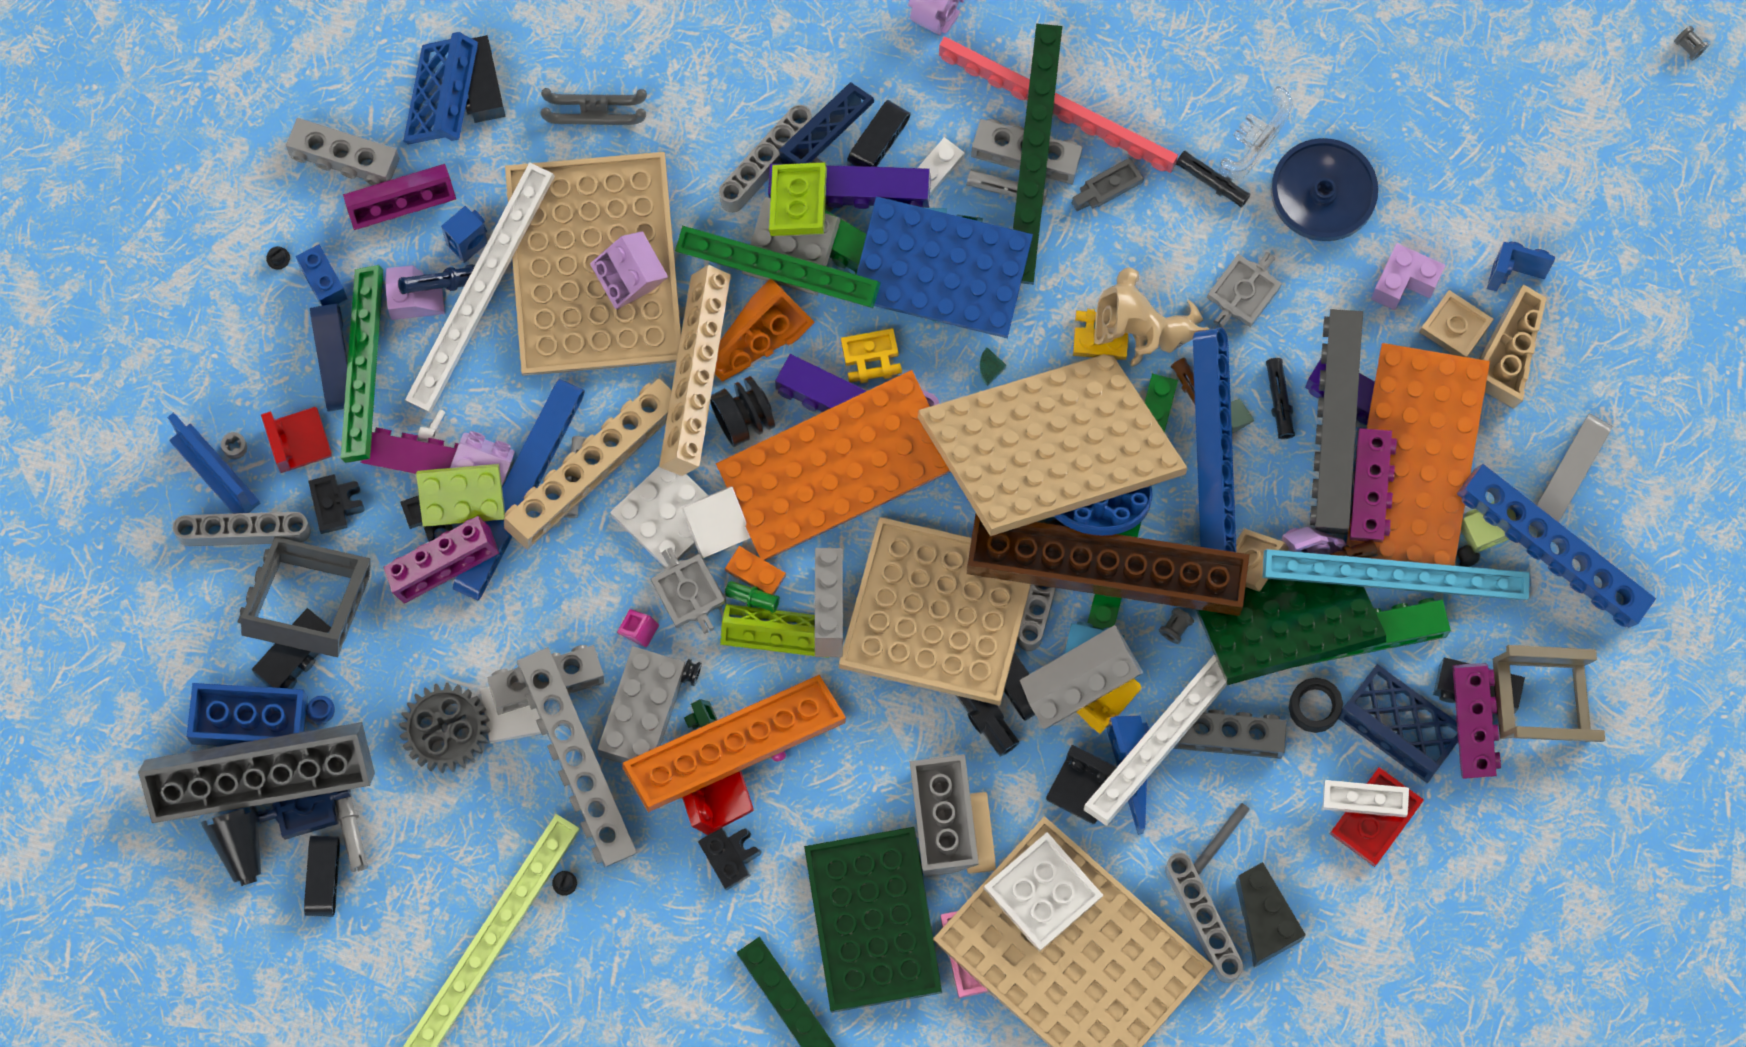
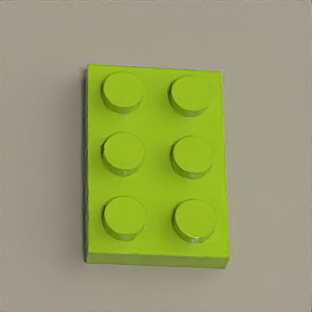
M826 162L772 166L770 236L824 234Z
M499 464L417 471L416 478L423 527L464 523L477 516L483 521L505 519Z

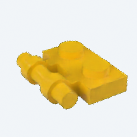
M1087 308V311L1076 310L1075 321L1086 322L1085 328L1075 327L1073 356L1093 358L1105 354L1113 355L1116 360H1126L1128 333H1124L1122 337L1114 338L1112 342L1100 345L1095 344V309Z
M893 328L841 338L845 365H857V371L847 373L850 383L860 381V384L868 383L870 379L880 377L890 379L892 375L902 374L900 363L890 365L889 358L899 356ZM880 360L881 367L866 369V362Z

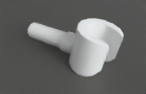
M439 410L430 428L420 427L418 433L419 441L427 443L428 438H436V430L445 415V411Z

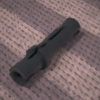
M1186 150L1182 152L1176 161L1177 166H1180L1216 190V194L1220 197L1222 195L1240 208L1248 201L1251 194L1233 183L1232 178L1222 176Z
M1271 358L1266 361L1274 407L1271 412L1272 416L1276 419L1278 439H1290L1295 436L1291 417L1293 407L1289 405L1282 364L1283 360L1282 358ZM1276 377H1277V379H1278L1280 394H1279V392H1278V386H1277Z

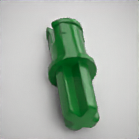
M729 581L725 588V595L727 597L747 603L748 607L756 606L774 613L780 602L779 596L760 591L757 586L751 588Z

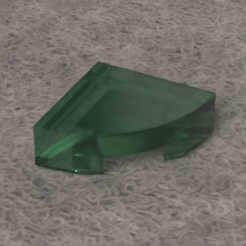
M989 348L984 350L980 358L979 368L984 383L988 386L1006 369V364Z

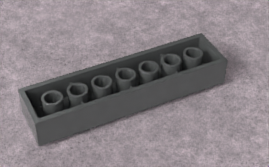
M1330 309V316H1324L1323 337H1328V343H1322L1321 364H1326V371L1320 370L1319 391H1324V398L1319 397L1317 417L1322 418V425L1317 424L1315 444L1321 445L1320 452H1315L1314 471L1319 472L1318 479H1313L1312 498L1317 499V506H1311L1310 525H1314L1316 530L1324 533L1348 535L1363 311Z
M358 722L146 759L138 774L151 822L158 823L366 787L371 785L375 771L363 723Z

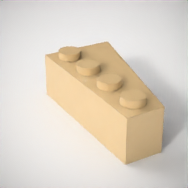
M1524 284L1512 296L1479 358L1480 360L1490 361L1485 393L1513 409L1524 398V388L1529 377L1531 358L1535 351V341L1540 329L1547 299Z

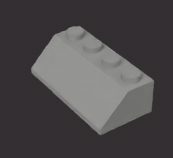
M1114 625L1022 678L1020 682L1043 729H1047L1143 674V671L1119 629Z
M965 754L909 761L924 877L952 874L979 865Z

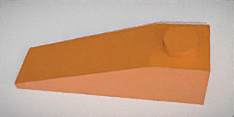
M769 279L751 297L720 340L715 375L723 382L750 367L751 363L755 360L774 354L773 351L784 344L790 345L794 343L815 322L774 280Z

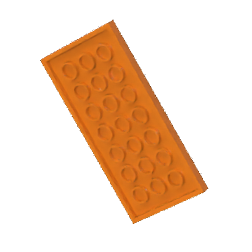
M1386 343L1381 344L1366 429L1392 431V438H1397L1396 454H1390V465L1395 466L1394 481L1388 482L1387 491L1393 493L1391 509H1386L1385 518L1390 520L1389 536H1384L1383 543L1374 542L1378 556L1370 558L1455 566L1465 508L1461 501L1462 498L1457 495V492L1471 474L1490 361ZM1350 519V525H1349V530H1348V536H1347L1346 545H1349L1350 547H1352V546H1355V545H1358V544L1367 542V541L1350 540V528H1351V519Z
M912 370L716 463L726 487H733L746 520L745 527L761 560L766 561L951 472L918 419V411L930 406Z

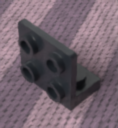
M1071 745L1066 760L1047 794L1046 800L1091 824H1095L1097 819L1084 811L1085 804L1117 767Z

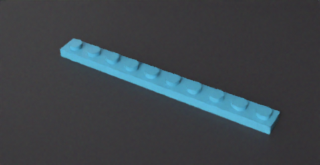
M1269 549L1264 550L1263 578L1522 601L1529 600L1530 572Z

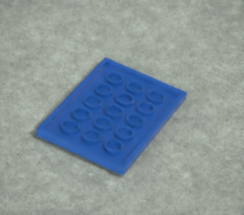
M876 196L857 275L881 282L874 304L875 307L1008 339L1033 234Z

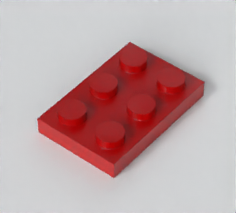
M1378 767L1367 782V784L1406 787L1380 767ZM1409 789L1407 817L1345 812L1330 832V835L1375 867L1418 810L1424 799Z

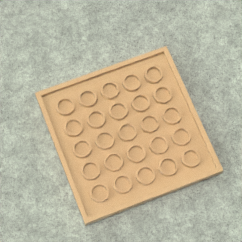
M879 517L843 646V657H840L839 668L1001 705L1031 584L968 575L967 564L971 545L970 537Z

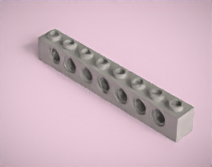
M547 647L517 660L518 667L514 669L519 683H525L529 693L525 694L531 710L537 709L540 719L536 720L541 734H547L551 744L547 745L553 761L558 759L562 770L558 771L564 787L569 785L573 796L569 797L574 811H580L584 821L580 825L586 838L592 837L595 847L591 848L597 864L602 862L605 868L637 853L549 648ZM540 674L546 676L549 680V685L544 689L536 688L533 684L535 676ZM549 700L556 701L560 706L559 712L553 715L548 714L544 710L545 702ZM563 725L570 729L571 736L567 740H560L556 737L555 729L558 726ZM571 751L578 752L582 757L581 763L577 766L569 765L566 761L567 753ZM581 777L590 778L593 783L592 789L587 792L581 791L577 787V780ZM593 802L600 803L604 808L603 815L597 818L592 817L588 812V806ZM603 828L613 830L615 834L614 841L611 843L602 842L599 838L600 830Z

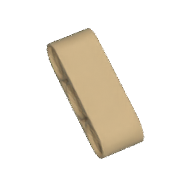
M987 792L970 793L979 865L967 868V873L995 871V853Z

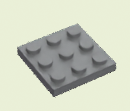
M764 197L750 245L827 266L841 218L825 214L824 234L770 236L771 198ZM742 271L744 275L765 281L769 280V278ZM774 280L779 285L818 296V292Z

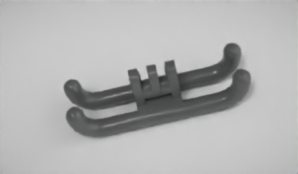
M544 88L541 91V96L549 103L580 105L581 114H558L551 112L549 108H542L540 112L541 117L549 123L635 125L643 122L646 118V111L641 108L635 114H608V105L630 106L644 102L647 97L644 89H639L634 95L555 94L549 88Z

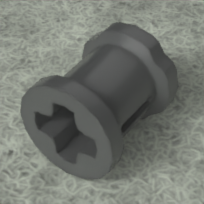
M1689 26L1676 37L1674 43L1676 45L1680 44L1690 55V60L1693 61L1710 44L1703 42L1693 32L1694 28Z
M1174 608L1172 610L1173 615L1165 626L1160 627L1159 632L1167 640L1179 644L1181 642L1180 637L1188 626L1193 625L1194 619L1185 611Z

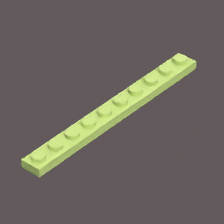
M555 814L403 1047H439L576 838L580 828Z

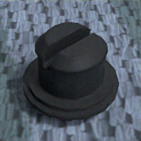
M276 246L269 250L266 261L272 269H283L290 262V254L285 248Z
M1470 545L1461 547L1457 551V556L1461 561L1459 566H1473L1480 560L1481 554L1475 553Z
M569 871L558 872L552 880L553 889L559 895H570L577 887V879Z

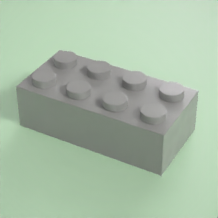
M632 646L597 748L599 757L623 764L627 760L661 746L682 684L681 678L685 667L684 661Z

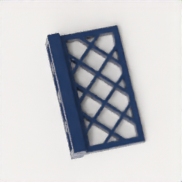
M1378 664L1343 707L1342 713L1338 718L1426 783L1430 781L1458 743L1456 720ZM1376 674L1386 680L1388 689L1374 690L1373 678ZM1404 693L1409 697L1410 705L1397 707L1395 694ZM1389 695L1392 707L1378 708L1376 696ZM1370 696L1373 709L1364 710L1355 702L1359 697ZM1417 710H1427L1430 712L1433 722L1420 723ZM1412 711L1414 724L1401 725L1398 712ZM1393 713L1395 725L1386 726L1383 724L1380 714ZM1449 726L1457 732V735L1452 739H1442L1440 727ZM1434 727L1437 740L1423 741L1421 728ZM1416 729L1418 742L1409 743L1404 739L1402 730ZM1438 745L1440 757L1437 762L1426 755L1425 747Z

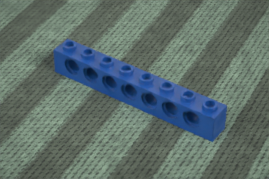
M1482 464L1475 468L1457 492V495L1462 498L1461 501L1464 505L1478 510L1484 515L1483 518L1487 523L1498 526L1505 531V536L1509 540L1523 545L1531 557L1537 560L1541 559L1548 565V569L1553 574L1568 580L1572 589L1578 593H1584L1591 598V602L1595 607L1609 612L1613 616V620L1620 626L1630 628L1639 624L1656 600L1653 595L1486 465ZM1486 492H1489L1493 495L1494 504H1491L1486 500ZM1507 509L1515 512V521L1508 517ZM1529 525L1536 528L1537 537H1533L1529 533ZM1551 542L1558 546V554L1552 552L1550 548ZM1573 559L1580 563V571L1573 568ZM1594 576L1601 579V588L1595 585ZM1616 592L1622 595L1623 605L1616 601Z

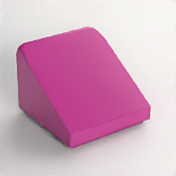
M629 609L617 633L643 647H647L659 624L651 616Z

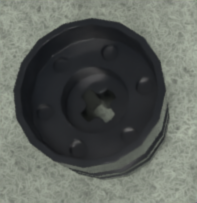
M751 376L744 379L747 391L739 382L734 384L736 393L734 398L725 388L711 395L710 405L724 435L733 447L750 440L749 426L759 435L763 433L760 421L768 430L775 427L771 405L764 391Z

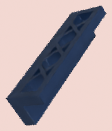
M850 82L779 149L782 164L811 163L874 103V97Z

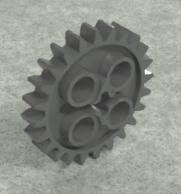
M449 683L445 684L444 690H441L438 684H435L434 692H430L425 687L424 697L415 694L417 703H407L411 709L410 713L402 712L401 714L407 720V722L399 724L401 729L407 731L400 735L402 740L408 741L403 745V748L406 751L412 750L409 754L412 760L419 757L417 763L420 767L428 762L427 768L431 772L436 765H438V770L441 773H444L446 766H449L450 770L455 772L456 764L458 763L463 768H466L465 760L467 758L475 762L474 751L483 753L482 749L478 746L479 743H488V740L482 736V734L490 732L489 727L483 725L490 721L489 717L481 715L486 711L485 706H477L480 699L478 696L471 698L472 692L469 689L462 694V687L457 684L453 691ZM449 705H458L457 711L454 714H445V710ZM463 716H467L466 720H461ZM432 717L433 721L429 727L422 728L420 726L422 719ZM444 723L448 725L447 732L442 731L443 729L441 725H443ZM462 728H468V736L464 739H458V731ZM425 735H430L426 740H423ZM436 741H444L442 750L438 752L432 751V746Z

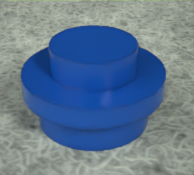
M316 696L309 701L307 714L313 722L326 723L334 716L335 706L330 698Z

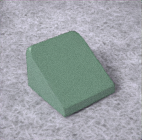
M1240 398L1231 401L1232 434L1254 422L1253 417Z

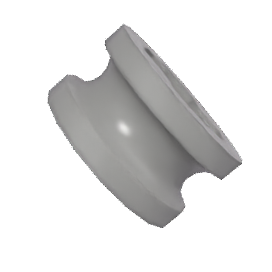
M231 432L223 437L221 447L227 457L239 459L245 455L247 443L241 434ZM238 440V444L241 447L230 451L231 449L228 444H234Z

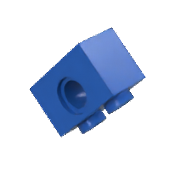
M466 205L441 226L446 245L463 263L469 260L488 242L486 237L487 229L483 225L485 222L483 217L476 210L471 212Z
M320 244L295 256L301 271L321 306L339 304L348 299Z

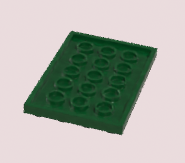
M1268 579L1260 592L1245 587L1243 608L1240 616L1196 609L1227 685L1386 643L1385 631L1365 588L1360 586Z
M915 827L804 846L830 1012L834 1013L942 994Z

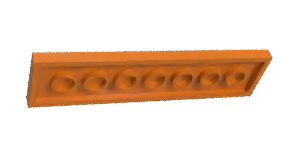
M819 674L623 762L622 768L649 813L845 724L846 717Z

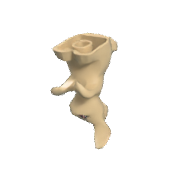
M1128 267L1119 272L1117 284L1104 290L1098 300L1094 343L1098 345L1112 342L1114 338L1122 337L1124 333L1132 334L1136 341V348H1134L1136 352L1135 357L1130 363L1131 366H1136L1141 362L1144 354H1151L1159 346L1162 351L1171 353L1183 344L1193 340L1195 332L1208 330L1209 328L1197 326L1198 323L1203 321V318L1197 306L1190 300H1187L1191 308V313L1188 316L1175 315L1166 318L1159 314L1147 298L1135 287L1136 282L1139 281V272Z

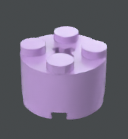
M909 0L908 6L912 8L910 19L914 23L941 35V32H948L957 20L960 11L956 8L959 1L964 3V0Z

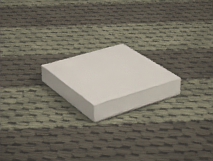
M733 487L725 488L681 507L702 558L751 538L745 527L746 520Z
M519 681L511 685L514 690H522L526 686L525 683L520 684ZM489 687L480 688L482 702L486 708L484 713L490 719L486 723L490 729L488 733L490 743L541 734L536 722L537 719H540L536 708L531 710L530 706H526L498 715Z

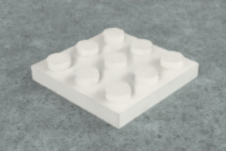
M657 467L610 514L666 569L668 564L661 554L664 550L668 553L667 549L672 548L677 560H679L695 545L681 507L709 495L687 474L680 476Z
M1048 832L983 888L1039 952L1103 897V894Z

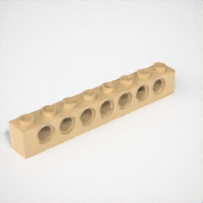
M710 265L695 272L690 278L659 467L680 476L700 466L731 274Z
M659 378L653 384L647 383L634 401L629 400L622 406L620 414L615 418L610 417L607 419L599 433L595 436L592 434L587 437L582 444V448L577 453L571 452L557 471L555 469L551 470L538 488L533 487L526 493L524 501L518 506L514 504L506 511L504 515V529L528 550L666 424L672 390ZM644 407H651V408H653L655 411H654V412H651V413H648V412H645V411L643 410V408H644ZM632 424L636 428L633 430H628L624 427V425ZM612 441L615 442L617 446L608 447L604 443ZM595 459L598 463L590 465L585 460ZM575 476L579 480L577 482H569L566 478ZM554 493L560 498L551 500L547 498V495ZM536 511L540 516L532 518L527 513Z

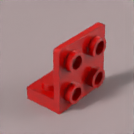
M317 407L278 419L274 418L271 411L261 414L280 473L332 457Z
M742 771L682 797L691 827L706 835L754 811Z

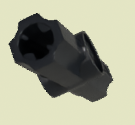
M956 696L968 712L967 715L972 725L980 734H984L1000 757L1006 755L1019 745V740L1003 720L1004 716L997 705Z

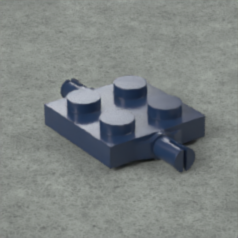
M349 789L272 803V808L257 812L258 821L261 824L262 822L276 819L284 840L338 824L335 812L336 801L351 797V791Z

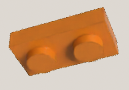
M741 546L737 548L725 567L726 572L751 587L757 586L758 590L772 595L776 593L786 577L785 572L765 560H761L758 556Z

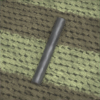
M1241 803L1195 861L1193 865L1198 874L1203 871L1250 809L1245 804Z

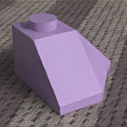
M413 265L386 268V295L391 320L445 314L443 289L402 295L398 289L399 278L424 275V273Z
M1308 526L1301 529H1291L1282 535V541L1289 547L1288 551L1327 555L1342 550V547L1346 546L1343 539Z

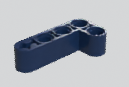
M335 303L311 307L310 316L326 408L328 412L342 410L345 403L348 360L342 331L343 320L340 305Z

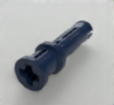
M466 265L465 268L460 269L448 267L441 273L401 277L398 280V289L402 295L442 288L455 291L458 287L465 286L475 265Z

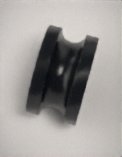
M688 659L683 670L681 682L689 681L692 686H695L702 663L694 664L692 659Z

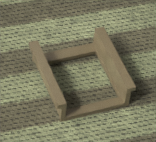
M1507 645L1506 652L1492 658L1500 739L1605 741V731L1592 730L1590 726L1584 667L1597 660L1596 649ZM1510 665L1572 668L1578 729L1516 726Z

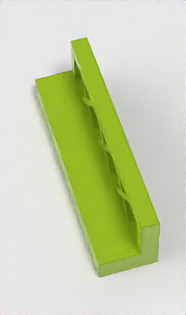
M726 604L722 619L720 645L815 656V615L780 610L772 613L762 608ZM730 614L742 616V618L730 617ZM764 618L769 619L770 621H761L759 619ZM787 622H796L797 624L793 625Z

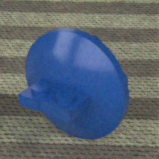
M1152 485L1054 517L1067 527L1091 535L1119 534L1134 528L1146 517L1152 502Z

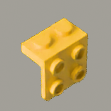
M1132 679L1076 713L1090 727L1101 734L1108 727L1110 718L1119 716L1139 693L1141 685L1135 679Z

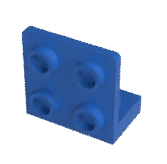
M1503 242L1494 260L1487 289L1497 292L1501 283L1506 284L1508 276L1511 275L1512 271L1545 279L1555 261V256L1542 249L1532 250L1525 248L1518 242Z

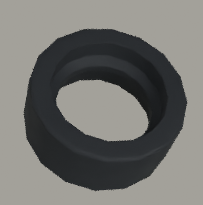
M1317 677L1306 679L1297 685L1290 697L1288 707L1290 717L1304 731L1312 733L1323 732L1334 726L1342 713L1343 700L1340 691L1330 681ZM1309 690H1320L1326 693L1332 703L1329 716L1319 721L1306 718L1299 706L1300 699L1304 693Z

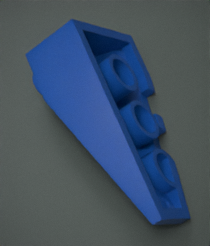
M1140 715L1114 716L1109 720L1106 731L1117 767L1149 731L1147 722L1142 723ZM1147 779L1128 800L1138 835L1144 833L1146 825Z

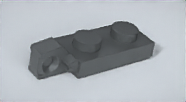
M1128 158L1085 181V185L1080 187L1081 193L1074 196L1071 203L1076 211L1089 205L1092 209L1097 206L1099 207L1143 183L1144 178L1131 158Z

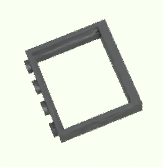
M275 537L270 549H265L263 566L257 568L254 587H249L246 596L247 604L245 608H240V616L237 622L241 624V635L338 657L370 578V558ZM281 562L351 578L329 633L258 617Z

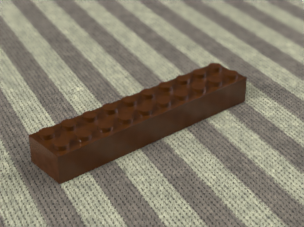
M975 513L967 574L1240 616L1243 608L1250 554L1119 534L1091 535L1066 526L1034 522L990 536Z

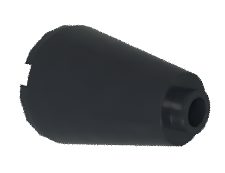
M251 806V812L245 814L244 809L214 817L212 818L214 824L208 825L206 820L201 822L205 833L233 882L240 881L241 886L257 882L256 876L261 874L256 806Z

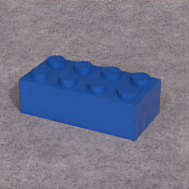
M192 683L186 737L192 745L226 746L305 732L308 696L304 689Z

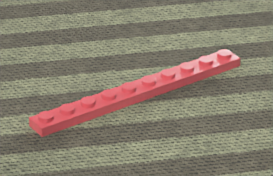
M944 36L939 45V56L945 62L951 65L957 64L963 67L968 74L975 77L980 76L988 80L992 86L996 88L1002 87L1010 91L1019 100H1028L1030 79ZM1055 93L1053 114L1057 115L1064 123H1073L1081 127V130L1086 134L1099 136L1108 145L1126 150L1135 159L1142 158L1150 162L1159 171H1167L1169 173L1173 171L1178 154Z

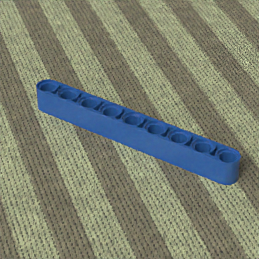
M1220 327L1197 331L1193 335L1200 547L1237 552L1229 343L1226 331Z
M558 379L502 486L505 513L514 504L518 506L524 501V496L531 488H538L582 402L585 393L584 389L562 379ZM504 520L485 521L492 531L499 554L456 576L453 590L477 601L480 600L513 537L504 529Z

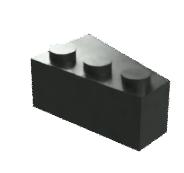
M1263 862L1238 875L1235 883L1252 953V962L1255 968L1298 944L1304 939L1306 934Z

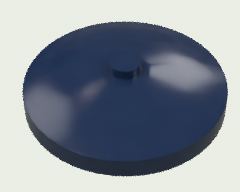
M1311 139L1294 146L1280 159L1271 182V197L1278 216L1292 231L1311 240L1336 241L1356 233L1370 219L1378 199V181L1368 159L1353 146L1335 139Z

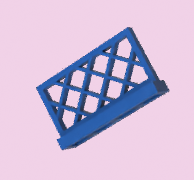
M461 32L452 33L451 39L422 45L403 142L409 145L440 138H447L451 141L459 140L478 45L477 41ZM435 51L436 55L429 62L430 52ZM440 61H442V66L435 73V67L440 63ZM430 75L432 78L424 86L426 78ZM437 85L438 89L430 97L429 93ZM426 99V104L419 111L420 104ZM432 109L433 114L425 121V116ZM421 123L422 127L414 135L415 128Z
M174 412L167 417L176 432V435L169 440L171 444L233 514L250 513L261 504L191 423L185 426Z

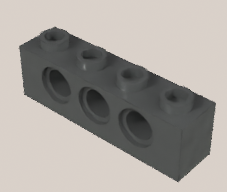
M1208 710V713H1203L1173 749L1282 759L1285 753L1287 720H1280V717L1277 715H1264L1263 718L1252 717V714L1247 712L1226 715L1222 710ZM1196 724H1204L1208 728V733L1204 735L1198 734L1194 726ZM1230 726L1235 730L1236 735L1234 737H1227L1223 734L1222 728ZM1259 729L1263 733L1264 738L1260 740L1253 739L1249 731Z

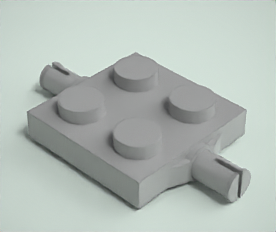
M1269 252L1265 253L1258 264L1248 261L1238 254L1210 290L1207 298L1222 309V312L1214 320L1217 326L1219 324V327L1224 328L1227 321L1233 317L1251 328L1281 288L1282 283L1273 278L1267 271V268L1275 260V257L1273 255L1270 256Z
M672 548L667 549L668 553L664 550L661 554L666 560L668 567L662 573L652 577L651 582L672 622L678 628L689 621L697 620L704 634L709 633L708 629L711 632L714 627L707 615L711 610L725 604V600L701 555L698 554L688 560L678 561Z

